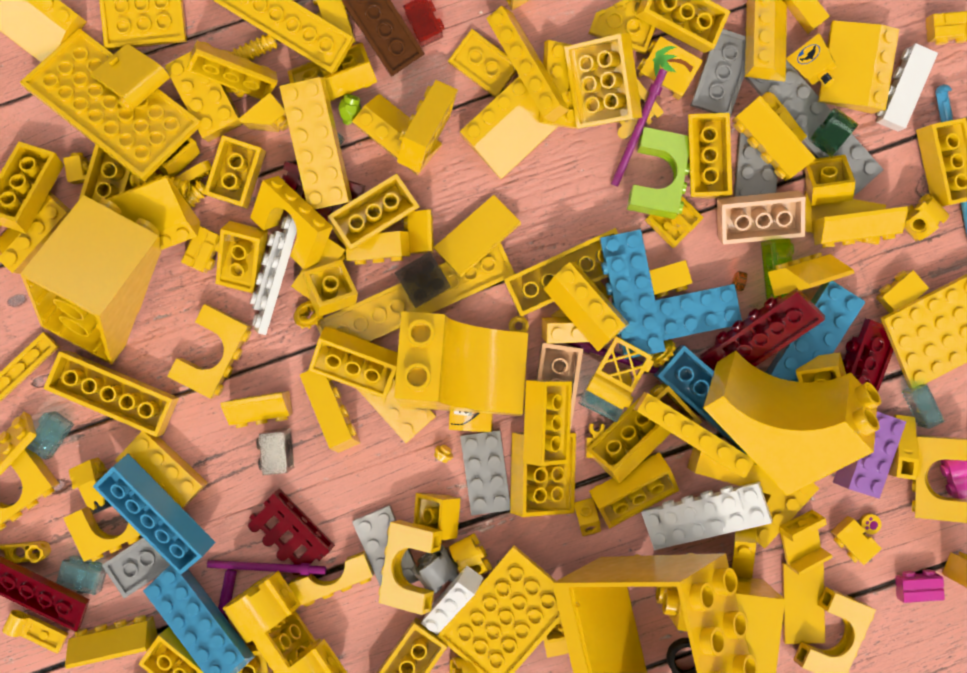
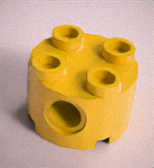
M929 193L922 196L918 200L919 203L914 207L913 205L908 206L904 230L916 242L931 235L939 228L940 221L944 224L949 218V213Z
M475 533L449 546L454 562H457L459 572L466 566H469L478 574L483 575L493 570L489 560L485 559L488 555L483 545L478 546L480 542Z

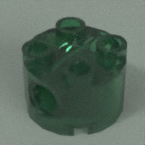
M834 108L823 122L825 126L821 124L810 140L812 144L832 158L859 124L841 110Z

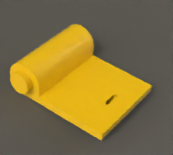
M128 43L91 73L94 79L118 95L120 98L118 102L125 110L128 108L134 110L170 79L168 73L161 65Z

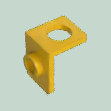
M593 498L575 502L574 508L582 536L601 532L600 521ZM595 526L592 530H586L588 527Z

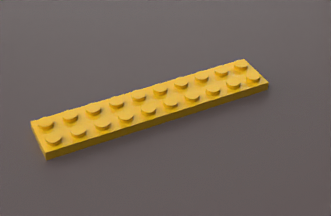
M500 242L462 277L445 262L364 299L355 305L323 318L324 320L318 321L317 328L320 335L324 327L327 326L370 342L399 329L401 311L434 313L515 275Z

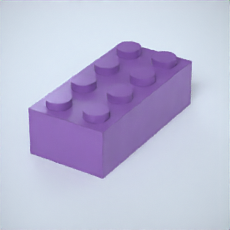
M877 412L876 417L880 428L875 431L874 452L837 470L833 483L880 499L906 421Z

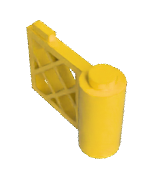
M616 336L596 372L591 377L586 390L620 409L628 408L634 398L631 394L644 371L649 372L654 363L651 360L653 356ZM617 342L626 346L628 354L615 357L613 349ZM640 354L646 357L643 365L633 366L631 356ZM629 357L632 368L619 371L617 360ZM615 362L617 372L608 374L602 371L605 363ZM633 371L634 380L632 384L624 383L621 374Z

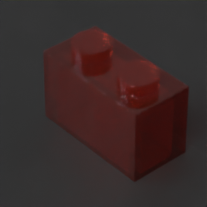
M413 0L403 5L404 12L421 47L443 38L442 30L445 28L441 19H436L433 13L436 9L432 0Z

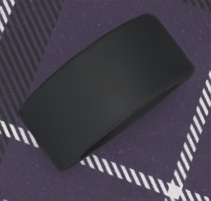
M680 638L674 641L668 648L666 657L672 673H697L695 666L689 670H682L675 663V655L679 650L687 647L691 648L689 638Z

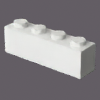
M916 43L903 51L901 55V60L903 61L893 74L894 82L889 88L886 110L877 112L878 119L876 123L897 132L907 127L938 55L937 52Z
M466 566L435 600L431 611L426 613L421 624L429 631L438 635L475 595L484 577L469 566Z

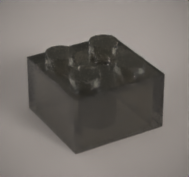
M431 252L394 272L415 308H419L452 288Z
M291 428L266 430L259 434V437L256 439V445L261 453V458L258 459L259 470H262V475L288 473L295 468Z

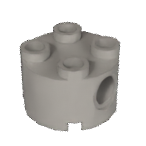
M441 545L440 551L425 553L418 560L420 563L418 567L415 564L412 567L414 575L426 589L434 591V594L442 588L444 583L447 581L451 582L458 576V565L443 545Z

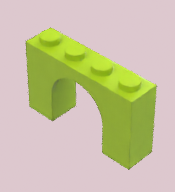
M644 127L639 138L637 153L664 159L672 168L673 182L662 189L633 184L629 194L627 210L675 219L683 210L684 202L681 201L682 194H685L687 182H684V179L690 170L689 163H687L689 156L688 135Z

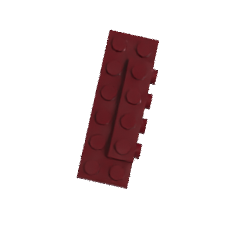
M798 288L783 298L780 295L777 298L770 297L765 301L764 307L759 310L755 308L750 311L747 319L744 321L737 320L732 325L730 331L727 333L725 331L720 332L716 336L715 345L701 354L699 359L714 371L718 361L737 351L746 361L756 367L823 322L825 315Z
M865 318L859 336H853L847 342V353L842 361L846 374L852 373L861 384L869 382L878 392L894 350L883 324Z
M0 556V596L75 632L80 629L90 599Z

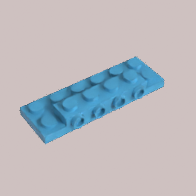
M641 229L599 238L604 262L601 263L603 275L607 274L608 283H605L607 294L611 295L612 305L629 323L617 336L649 354L666 351ZM621 344L623 355L628 354L626 346ZM640 354L633 355V356H631V358L639 357V356H642V355H640Z

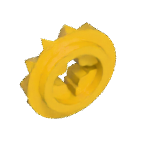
M311 301L302 303L294 313V321L302 329L306 327L311 329L312 325L318 326V321L324 320L323 316H317Z
M671 339L664 340L666 351L650 354L653 356L651 360L654 361L652 366H662L674 355L673 352L676 351V344Z

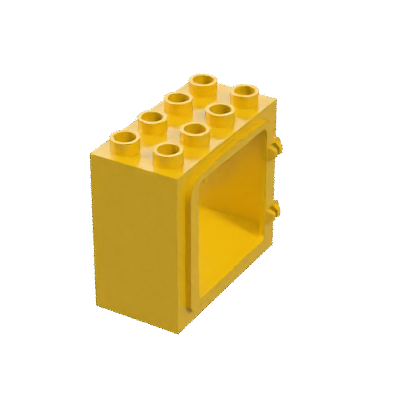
M726 553L646 556L636 554L633 556L600 557L552 583L573 673H647L627 587L677 586L697 673H757V662L753 655H749L745 639L748 628L745 614L739 611L736 600L737 575L732 568H729Z

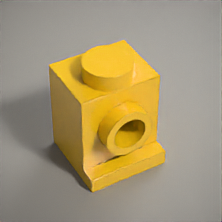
M82 152L71 153V157L63 158L67 182L82 184L84 183L90 162L87 158L83 157Z

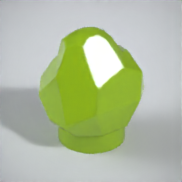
M345 94L344 99H341L339 103V114L345 125L353 123V119L361 110L360 98L355 95Z

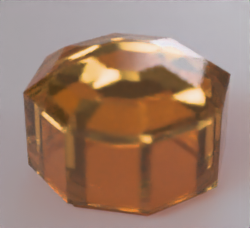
M737 271L734 274L732 284H735L737 291L744 290L747 282V273Z

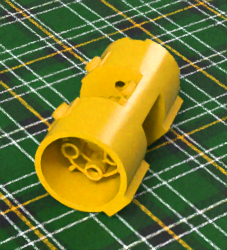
M279 571L272 572L258 580L223 607L226 615L245 643L254 642L257 650L261 652L268 666L273 670L271 673H347L326 640H321L320 638L315 640L295 611L301 603Z

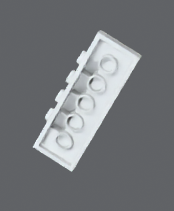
M290 214L282 220L281 228L283 233L274 231V234H270L267 245L270 248L268 254L264 253L261 265H264L263 272L258 273L256 279L258 289L257 292L252 293L250 304H253L252 308L259 311V314L254 315L252 325L257 333L263 335L267 334L297 232L295 222Z
M760 482L734 488L732 485L725 486L718 492L713 493L712 490L701 493V496L693 498V495L685 496L678 502L669 500L663 502L662 506L645 509L641 512L654 550L762 526L773 521Z

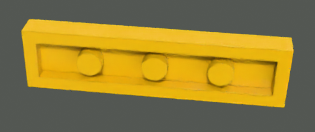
M47 332L41 333L0 372V401H3L60 347Z

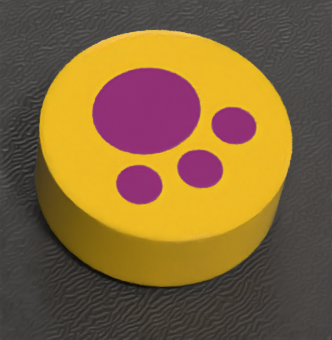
M867 513L860 518L859 525L865 530V533L876 534L881 529V520L878 516Z

